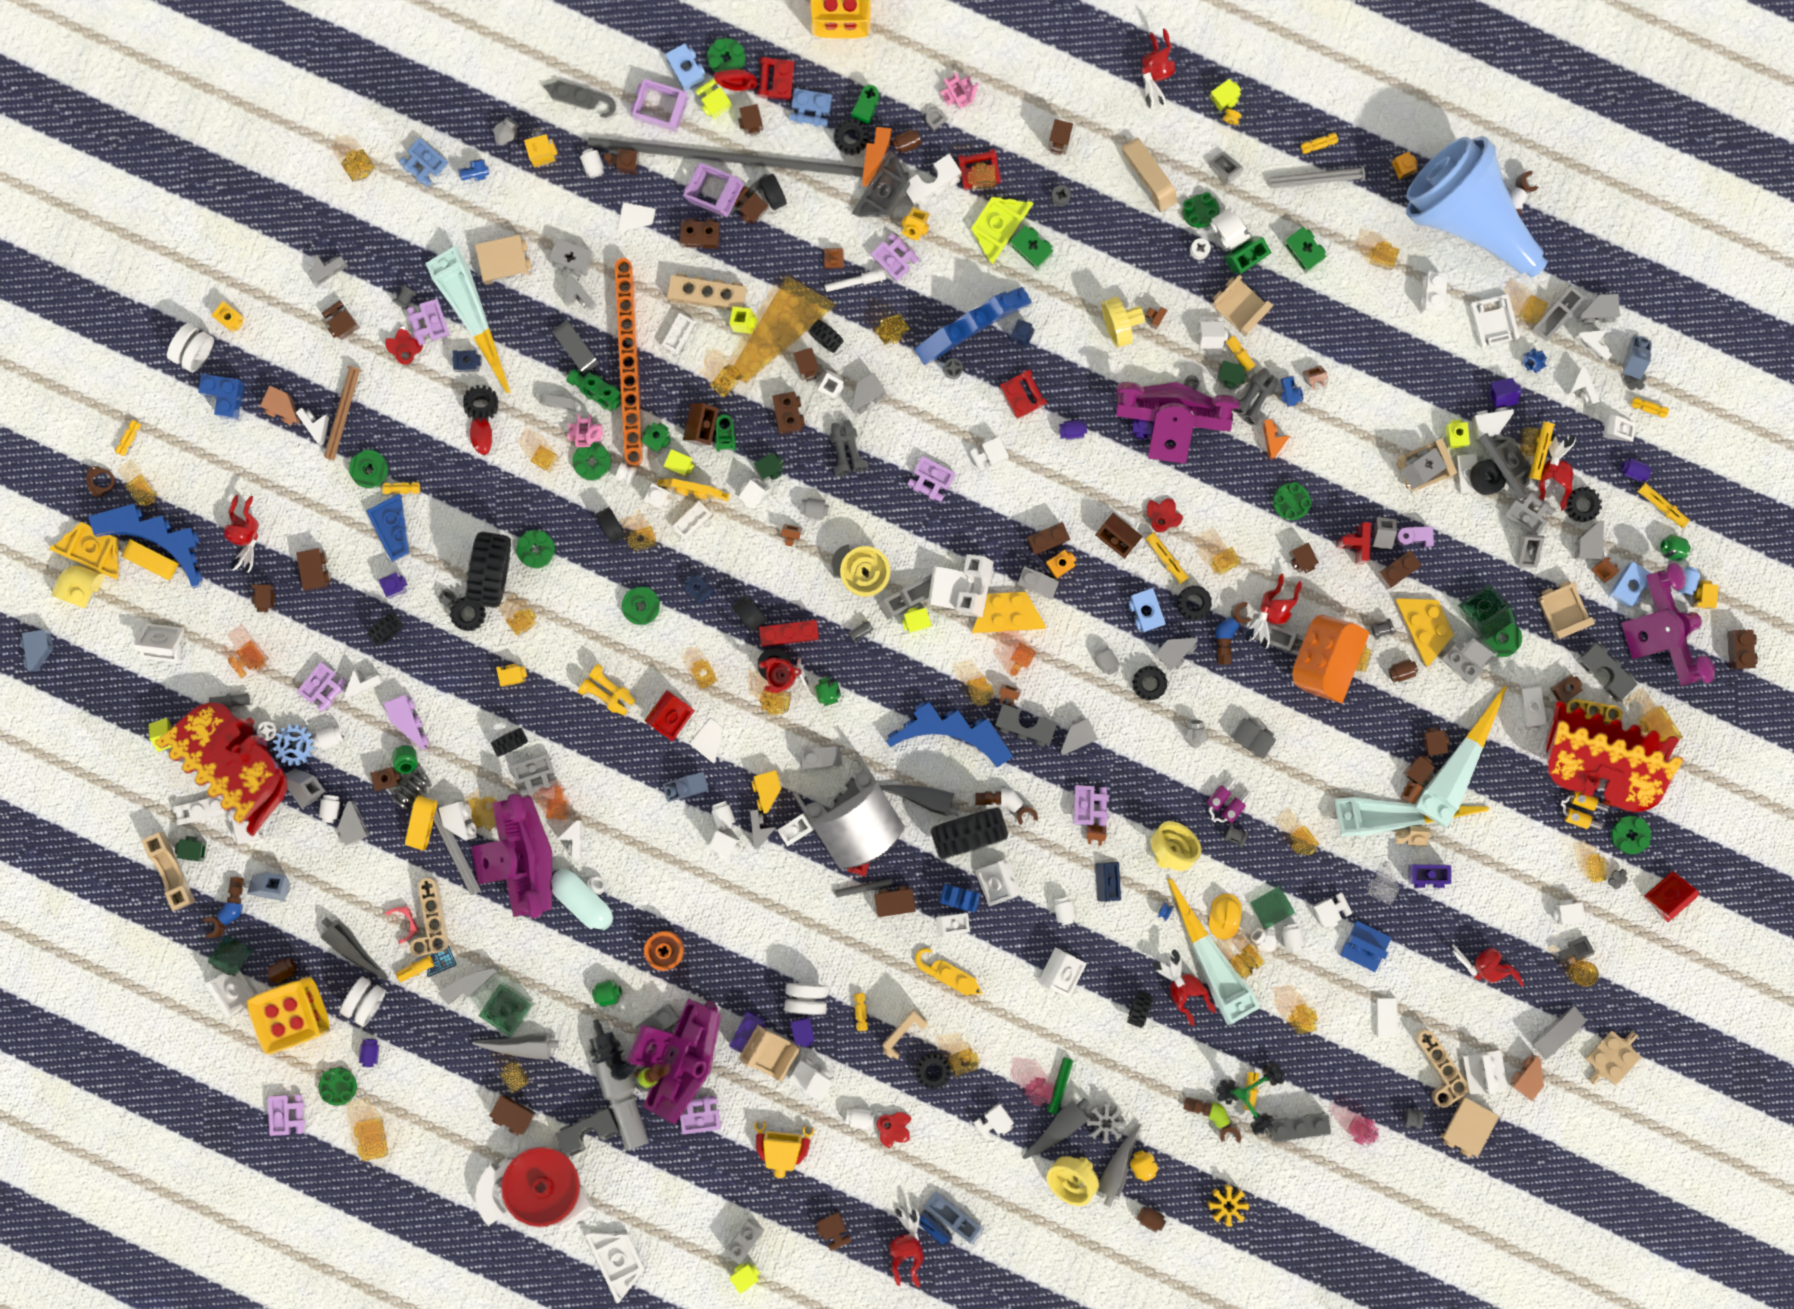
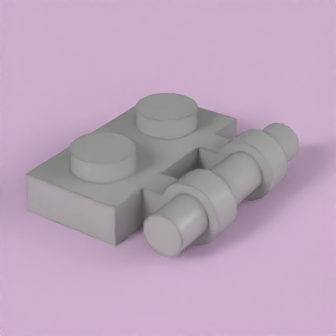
M1525 489L1527 495L1524 497L1525 500L1521 503L1515 499L1504 515L1531 534L1538 535L1548 522L1542 516L1545 512L1552 516L1555 509L1547 501L1543 502L1536 497L1534 492H1529ZM1530 503L1539 507L1537 513L1528 508Z
M549 754L511 765L517 784L525 782L526 787L520 789L522 797L526 795L532 796L535 795V792L544 789L547 791L552 789L553 786L559 785L557 778L549 780L547 775L554 772ZM542 778L543 782L533 785L531 782L532 779Z

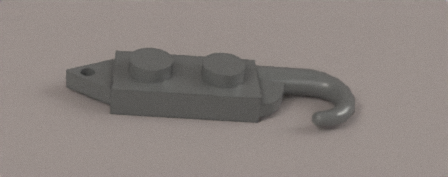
M559 80L555 83L543 85L544 89L552 96V100L586 110L594 109L599 101L608 103L610 110L608 113L600 115L603 118L612 116L616 111V103L608 95Z

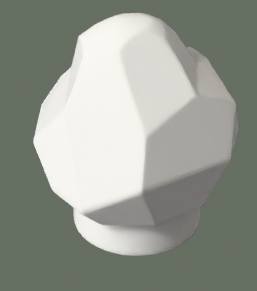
M1258 928L1252 933L1251 940L1257 951L1271 952L1276 950L1277 941L1271 930Z

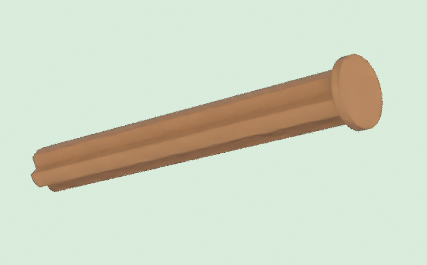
M347 366L349 370L324 457L330 460H334L336 457L358 376L362 372L361 369Z

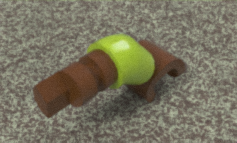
M667 1063L664 1066L656 1064L651 1068L644 1067L637 1069L633 1075L638 1079L640 1086L649 1088L670 1072V1065Z
M1186 1097L1183 1110L1197 1114L1201 1112L1208 1119L1212 1120L1218 1129L1221 1128V1142L1225 1141L1224 1136L1227 1132H1234L1236 1134V1142H1241L1240 1129L1234 1124H1229L1231 1121L1225 1107L1213 1101L1212 1103L1206 1102L1205 1104L1202 1100Z

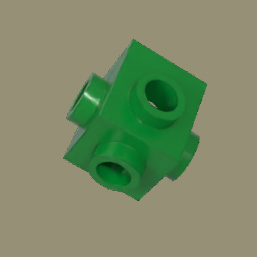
M653 422L651 426L648 425L643 432L645 436L641 441L642 444L659 454L662 448H667L671 442V438H669L671 434L668 432L669 428L660 422L658 425Z

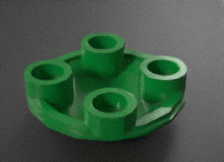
M1208 192L1195 195L1183 202V219L1194 228L1208 227L1212 222L1211 219L1220 213L1219 203Z
M1297 482L1286 483L1280 486L1273 497V506L1276 513L1287 520H1298L1304 517L1312 504L1307 490Z
M341 1067L325 1071L320 1078L318 1086L321 1099L334 1106L345 1105L350 1102L357 1090V1082L353 1073Z

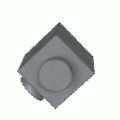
M1377 517L1372 534L1373 547L1393 548L1397 533L1396 519Z

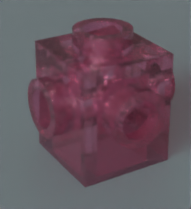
M1035 1077L1034 1080H1030V1084H1026L1024 1095L1028 1096V1101H1031L1032 1105L1043 1106V1103L1051 1104L1054 1084L1046 1082V1078ZM1036 1089H1042V1093L1036 1094Z
M1355 1115L1346 1132L1354 1136L1353 1141L1362 1146L1366 1143L1370 1146L1371 1142L1374 1143L1378 1138L1379 1133L1377 1131L1379 1128L1374 1126L1376 1122L1370 1118L1365 1117L1362 1119Z

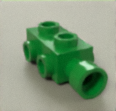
M576 369L569 373L566 382L572 386L576 385L579 387L580 392L587 399L595 401L603 409L610 412L619 407L621 403L620 392L615 386L608 385L601 377L590 372L585 377Z

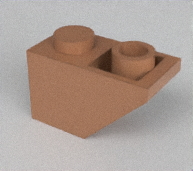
M269 386L260 407L265 409L264 413L274 418L275 415L281 416V421L292 425L293 422L299 425L300 419L296 414L297 411L292 397L281 390Z
M1536 1055L1528 1056L1522 1064L1524 1067L1520 1072L1517 1071L1512 1076L1510 1086L1531 1101L1534 1100L1544 1087L1541 1059Z

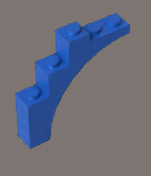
M1023 287L1008 293L1005 291L997 294L982 306L968 311L954 323L939 329L914 350L923 365L931 363L984 328L1018 310L1028 307L1032 304V301Z
M135 504L88 516L95 537L130 535L156 543L178 560L186 572L193 589L201 587L200 582L203 581L200 570L196 571L195 563H198L195 552L190 551L197 549V543L200 541L197 532H193L191 527L169 533L168 531H172L169 520L159 516L141 521L140 519H144L141 508H137Z
M924 701L915 707L916 711L913 714L917 720H909L903 724L904 729L899 732L897 729L887 735L889 739L886 740L888 745L892 747L903 740L916 736L931 734L951 736L975 746L991 760L996 768L1013 757L988 719L983 720L980 718L972 724L974 728L971 729L959 710L956 712L951 710L944 715L945 720L942 721L931 703L928 702L926 704Z

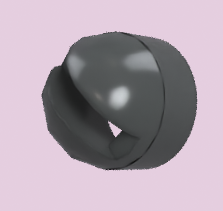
M1190 375L1184 380V385L1194 390L1199 387V379L1194 375ZM1187 381H1197V384L1187 383Z
M447 589L442 590L439 595V602L444 603V606L451 605L456 599L455 594Z

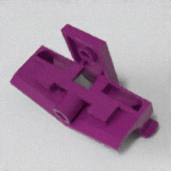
M1121 382L1116 387V416L1154 421L1148 459L1186 464L1193 427L1231 432L1233 423L1232 409L1240 407L1239 401L1232 396L1217 395L1212 398L1179 382L1145 387L1135 382ZM1167 440H1174L1175 444L1168 446L1165 442Z
M513 793L507 797L508 800L492 803L499 841L471 847L478 884L506 879L513 917L529 914L530 918H537L543 914V911L552 910V849L532 797H522L520 794Z
M688 998L674 1033L642 1024L628 1056V1062L651 1068L656 1064L664 1066L668 1063L670 1065V1072L660 1078L650 1088L643 1107L675 1124L711 1072L721 1017L715 1003L707 1001L704 1005Z

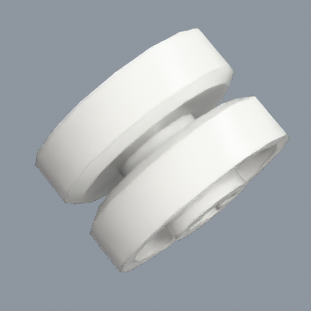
M187 323L179 329L168 348L167 358L176 364L182 363V367L192 373L196 372L209 356L214 338L204 331L199 333L197 327Z
M361 977L356 982L340 1009V1014L347 1018L352 1017L356 1013L355 1023L362 1027H365L374 1016L386 994V990L378 985L370 990L371 981L365 977Z
M810 982L786 983L785 993L789 996L797 997V999L785 1000L784 1011L803 1014H826L827 1003L815 1000V998L827 997L828 986Z

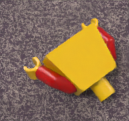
M756 1121L754 1124V1128L758 1131V1134H756V1151L761 1160L766 1162V1167L774 1169V1176L783 1178L785 1177L786 1170H794L795 1165L800 1164L808 1155L811 1142L809 1138L813 1135L814 1128L812 1127L810 1134H806L805 1125L802 1129L804 1138H802V1134L765 1131L767 1128L765 1121H763L764 1127L758 1129V1122Z

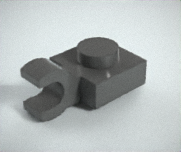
M1583 936L1568 942L1567 946L1569 949L1558 952L1559 956L1557 957L1560 963H1564L1572 957L1578 962L1594 955L1595 952L1587 937Z

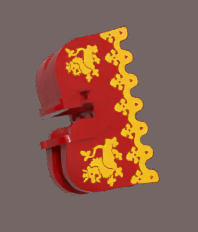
M1556 701L1553 719L1545 741L1548 771L1553 781L1563 788L1582 792L1583 795L1592 797L1602 777L1606 779L1603 804L1613 807L1617 806L1631 812L1646 811L1658 805L1684 761L1680 756H1674L1669 760L1679 742V738L1670 736L1665 741H1660V734L1656 730H1652L1643 736L1641 735L1639 725L1634 724L1629 729L1624 730L1622 729L1623 724L1620 719H1613L1609 724H1605L1604 717L1600 713H1595L1588 719L1585 717V710L1578 707L1573 712L1568 713L1566 711V704L1562 701Z
M211 702L199 705L157 739L155 744L160 748L171 745L172 749L169 752V758L173 761L185 759L182 765L183 771L187 774L198 771L195 777L196 784L203 786L206 783H210L208 795L211 798L222 795L221 808L223 810L236 808L233 819L238 824L248 820L249 824L246 827V831L250 836H254L265 820L284 799L288 789L287 776L284 770L268 754L265 739L258 735L253 736L255 721L251 717L248 719L236 718L225 705Z

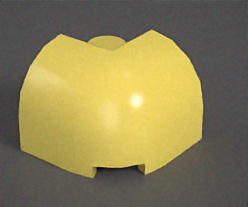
M75 565L68 567L59 575L51 595L86 609L93 591L98 592L105 575L84 566Z

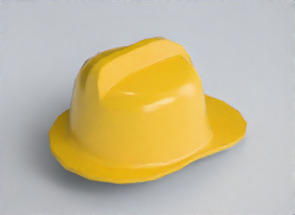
M1229 893L1221 894L1213 900L1211 906L1209 929L1216 938L1221 940L1234 937L1240 927L1242 906L1239 899Z

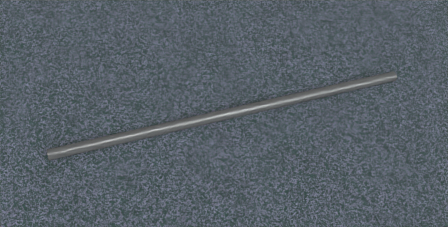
M588 137V147L625 149L641 153L863 177L864 167ZM905 172L907 178H909V172Z

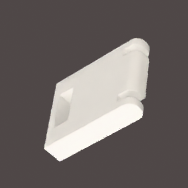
M1509 294L1470 304L1481 348L1486 347V339L1488 346L1512 341L1511 333L1514 340L1519 339V332ZM1499 303L1500 309L1484 312L1483 305Z

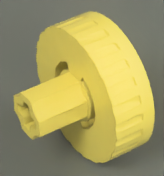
M1118 296L1103 300L1101 302L1102 314L1114 346L1120 348L1132 344L1133 335L1131 327L1145 322L1141 306L1125 310Z
M861 546L851 550L844 557L841 563L840 575L846 589L852 594L861 597H872L883 591L890 579V565L886 556L878 549ZM862 569L869 571L868 578L863 576Z
M1173 821L1164 822L1151 836L1150 844L1155 854L1154 859L1161 868L1168 869L1169 867L1173 870L1186 871L1201 856V845L1197 837L1191 830L1180 823Z
M1068 1156L1060 1157L1047 1173V1182L1053 1193L1064 1202L1074 1206L1088 1204L1097 1192L1099 1182L1092 1170V1163L1085 1157H1080L1079 1159Z

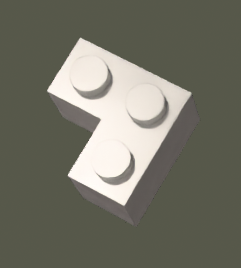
M805 1058V1060L800 1059L788 1081L804 1089L806 1094L822 1102L833 1083L832 1073L825 1068L820 1070L814 1067L816 1063L808 1058Z

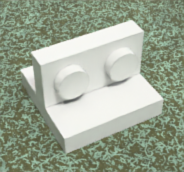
M146 623L134 643V651L140 652V658L178 663L180 660L179 643L184 635V628Z
M1008 858L975 870L989 906L1015 898L1022 893Z
M1055 947L1038 982L1070 998L1087 963Z
M237 966L205 984L227 1018L247 1006L248 998L256 996Z
M1500 1049L1462 1056L1469 1095L1479 1093L1495 1094L1497 1090L1508 1089Z

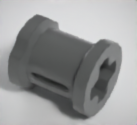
M401 285V291L396 298H393L392 302L406 310L408 303L413 296H416V293L408 287Z
M1390 618L1379 624H1371L1375 640H1378L1381 636L1394 635L1395 633Z
M1230 825L1224 840L1234 842L1242 848L1247 839L1248 832H1242Z

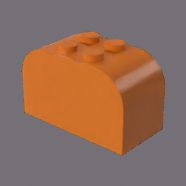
M1327 615L1315 617L1307 630L1293 667L1292 676L1294 684L1312 695L1342 704L1370 632L1355 623Z

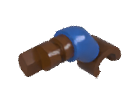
M1247 602L1236 603L1231 609V617L1229 616L1217 626L1215 638L1217 639V644H1219V648H1217L1218 664H1231V648H1229L1231 639H1233L1234 633L1239 628V623L1251 621L1249 617L1243 619L1239 615V610L1242 607H1247Z
M230 877L228 888L230 897H227V903H224V907L217 913V917H207L204 919L206 923L213 922L215 925L214 931L207 933L206 938L221 937L224 934L225 925L240 916L243 908L240 894L243 893L244 878Z

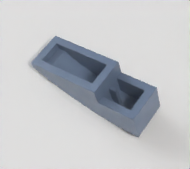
M937 1191L934 1192L924 1206L970 1244H974L985 1230L984 1227Z

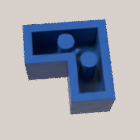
M201 374L198 393L203 396L217 398L214 415L219 418L239 420L245 383L239 379Z

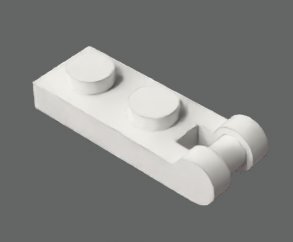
M220 795L216 798H208L172 807L173 813H176L177 820H175L176 826L227 814L229 810H223L220 806L223 796ZM188 810L190 817L185 818L183 811Z

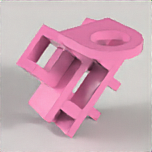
M955 72L954 76L950 79H944L947 89L940 93L948 106L956 102L958 108L961 109L970 103L973 104L978 82L972 85L970 76L960 80Z
M577 414V424H568L570 430L567 433L569 441H575L576 447H590L594 441L601 442V436L603 435L602 424H592V414H589L588 419H581V414Z

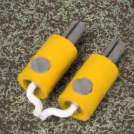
M1574 791L1573 795H1569L1566 800L1561 801L1560 805L1563 806L1565 822L1588 829L1589 826L1599 830L1602 829L1600 826H1603V824L1592 820L1591 815L1571 808L1566 812V805L1564 804L1571 798V803L1591 811L1597 808L1607 812L1608 809L1606 808H1609V805L1598 802V797H1587L1582 792Z

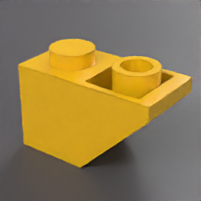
M777 770L754 776V781H751L754 792L758 791L760 799H757L759 811L763 810L764 814L770 811L782 789Z

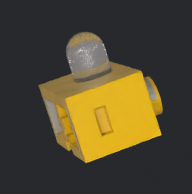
M534 129L532 131V138L524 140L533 166L538 167L555 162V155H558L553 140H549L547 134L544 135L541 129Z

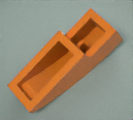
M876 127L875 143H867L862 186L866 187L872 181L887 156L891 141V128Z

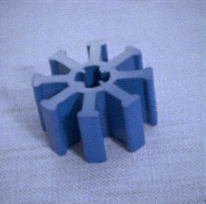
M944 884L939 903L976 912L980 893Z

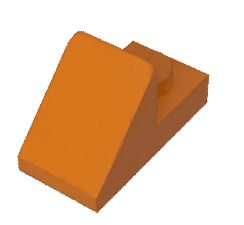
M1272 419L1264 420L1262 426L1268 458L1273 460L1290 435L1275 437L1278 434L1276 423L1273 424Z

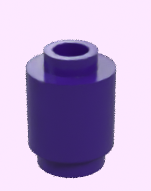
M1082 419L1063 421V424H1059L1060 438L1066 440L1084 438V434H1087L1086 422L1082 423Z
M1629 458L1624 460L1621 471H1623V476L1639 482H1646L1652 468L1644 462Z
M362 1039L358 1061L362 1063V1067H374V1064H378L380 1045L377 1039Z

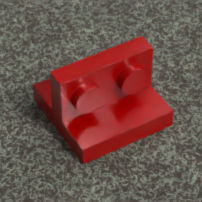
M1363 522L1357 526L1356 534H1345V536L1337 540V548L1356 549L1355 564L1363 565L1369 562L1371 523Z
M666 690L644 721L673 741L695 710Z
M1672 871L1644 897L1656 907L1662 918L1668 923L1700 894L1697 889Z

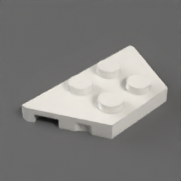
M587 1233L585 1237L616 1303H619L645 1270L629 1234Z

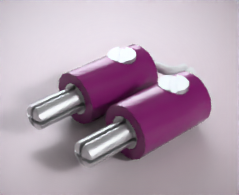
M1230 778L1225 786L1220 785L1206 802L1210 806L1211 820L1214 822L1228 821L1232 824L1246 807L1244 802L1251 795V792L1245 790L1239 799L1235 797L1222 812L1223 820L1220 818L1214 819L1212 809L1215 811L1219 810L1231 795L1229 790L1236 783L1234 778Z

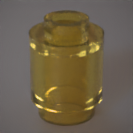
M1600 853L1589 854L1588 858L1585 859L1588 878H1590L1591 882L1605 881L1607 869L1604 856H1600Z

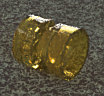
M1250 943L1241 949V954L1236 953L1228 960L1244 980L1252 974L1253 968L1258 969L1265 963Z
M1580 960L1578 962L1574 961L1569 965L1567 975L1572 983L1583 987H1590L1597 982L1599 971L1593 963Z

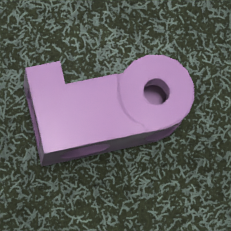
M1433 527L1402 528L1396 534V541L1403 546L1410 543L1423 542V548L1434 546Z

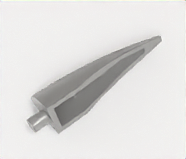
M529 1034L506 1039L476 1040L472 1042L474 1045L502 1054L550 1060L551 1048H559V1040H551V1034Z
M1138 1124L1121 1144L1099 1180L1097 1191L1107 1195L1104 1205L1111 1207L1114 1199L1119 1200L1126 1183L1129 1162L1142 1126L1141 1124Z

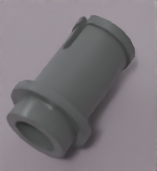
M867 620L865 622L862 621L861 625L848 633L854 642H857L868 633L872 634L871 631L874 628Z

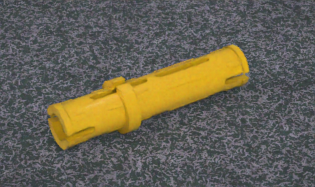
M1545 421L1542 422L1540 436L1536 440L1538 444L1529 478L1541 480L1548 448L1552 444L1550 440L1555 426L1554 423Z
M1644 483L1637 491L1661 510L1667 519L1670 518L1679 525L1681 529L1690 521V519L1677 510L1678 507L1676 505H1671L1647 483Z
M1155 532L1145 538L1166 565V570L1173 574L1179 584H1182L1189 578L1179 565L1180 562L1174 559Z

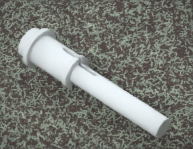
M884 268L861 273L862 276L825 284L826 292L864 283V285L878 281L882 283L883 280H886Z

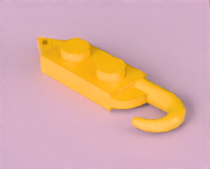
M922 948L916 953L915 964L923 972L966 996L983 994L976 982V978L944 960L935 961L931 967L923 963L921 955L925 952L932 953V949Z

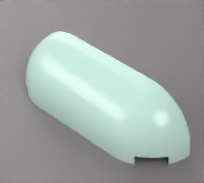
M559 869L552 875L553 894L584 925L590 929L594 927L606 930L611 926L613 922L611 910L577 875L566 869Z

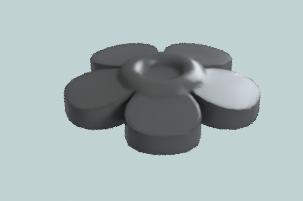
M1625 375L1624 381L1629 383L1627 385L1628 389L1634 390L1637 388L1642 390L1645 387L1643 383L1646 380L1645 375L1641 379Z
M1625 869L1620 871L1614 870L1611 873L1613 878L1608 880V885L1613 886L1614 889H1619L1621 883L1625 884L1628 880L1626 877L1627 871Z

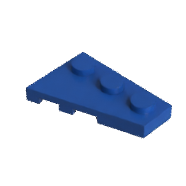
M398 494L366 510L391 562L410 554L402 495Z

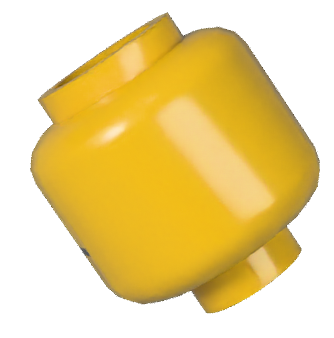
M1136 1152L1133 1155L1134 1158L1130 1161L1135 1177L1142 1181L1153 1179L1158 1171V1166L1152 1153Z

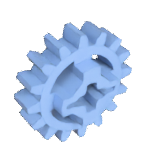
M289 724L288 730L282 727L281 731L283 733L275 734L278 740H273V743L277 744V747H274L273 750L279 752L276 755L277 758L283 757L282 763L288 761V765L293 766L295 761V764L299 766L301 765V760L304 763L308 762L307 756L313 757L310 751L316 750L312 746V743L315 741L310 739L313 735L312 732L306 733L307 727H303L300 730V725L296 724L294 729L293 725ZM292 732H298L301 736L295 737ZM292 741L297 742L296 749L291 748L293 745ZM294 753L297 758H291L287 755Z

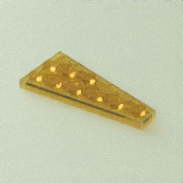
M787 276L729 374L745 384L748 383L766 365L778 357L782 351L808 331L818 319L820 320L827 312L832 310L836 303Z

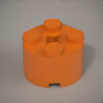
M671 931L655 933L647 940L644 947V955L651 967L660 971L670 970L677 966L683 959L685 951L682 939ZM667 946L669 953L663 956L660 948Z

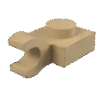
M1410 826L1409 830L1396 829V843L1404 844L1407 841L1410 846L1427 847L1430 827Z

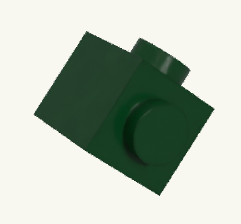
M1223 360L1216 381L1223 383V386L1229 389L1238 388L1240 383L1244 384L1247 376V373H1244L1245 367Z
M774 452L754 463L764 482L770 478L773 481L782 476L781 472L784 471L782 466L785 465L780 455L776 456Z
M193 836L179 839L175 846L176 858L198 862L204 861L207 842L197 841L198 837Z

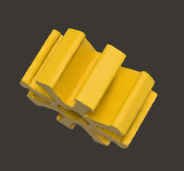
M1225 1184V1196L1222 1197L1218 1189L1215 1188L1212 1194L1220 1200L1219 1202L1208 1200V1207L1210 1210L1213 1208L1219 1209L1215 1214H1212V1217L1217 1222L1225 1214L1224 1224L1232 1226L1231 1215L1234 1214L1241 1223L1245 1217L1239 1214L1237 1209L1249 1210V1204L1246 1201L1237 1202L1245 1194L1238 1188L1237 1192L1231 1197V1190L1233 1188L1231 1185ZM1227 1201L1232 1204V1207L1228 1210L1224 1206V1203L1227 1204Z

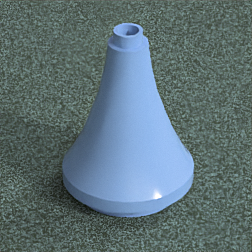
M1480 136L1471 140L1469 137H1462L1455 140L1436 154L1411 183L1406 195L1409 200L1406 215L1416 225L1428 226L1448 232L1484 248L1506 262L1520 274L1526 273L1531 278L1538 275L1547 265V260L1543 257L1544 251L1532 237L1517 213L1502 177L1497 160L1496 147L1488 138Z

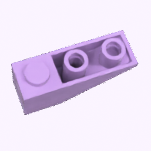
M403 695L383 703L390 722L422 750H428L429 740L427 735L421 731L420 727L423 725L420 717L416 716L413 710L416 706L412 697L409 698V696Z

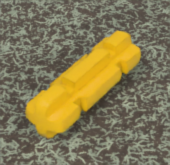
M1331 133L1327 137L1322 136L1313 139L1310 143H1302L1301 150L1303 154L1311 152V150L1315 151L1327 147L1328 144H1336L1338 142L1336 133Z
M1638 397L1632 399L1631 407L1640 408V410L1653 415L1658 414L1662 418L1667 417L1669 413L1668 407H1659V404L1647 400L1642 401Z
M135 420L130 421L128 424L129 428L125 430L119 441L120 445H117L115 452L121 456L126 455L127 447H130L136 436L135 432L139 431L141 424Z
M409 482L393 483V485L391 483H383L382 491L383 494H391V492H394V494H409L410 492L418 494L420 493V483L411 482L409 484Z
M864 993L854 994L858 1031L868 1030V1022L865 1020L867 1019L866 1004H864V1001H866Z

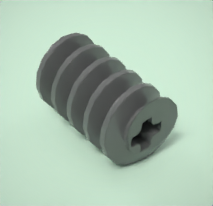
M416 767L418 774L410 773L413 778L412 780L405 778L407 785L400 784L401 791L394 790L397 795L396 797L389 795L399 806L407 810L411 808L409 803L414 804V797L421 796L420 792L425 793L427 791L425 786H432L428 776L418 767Z

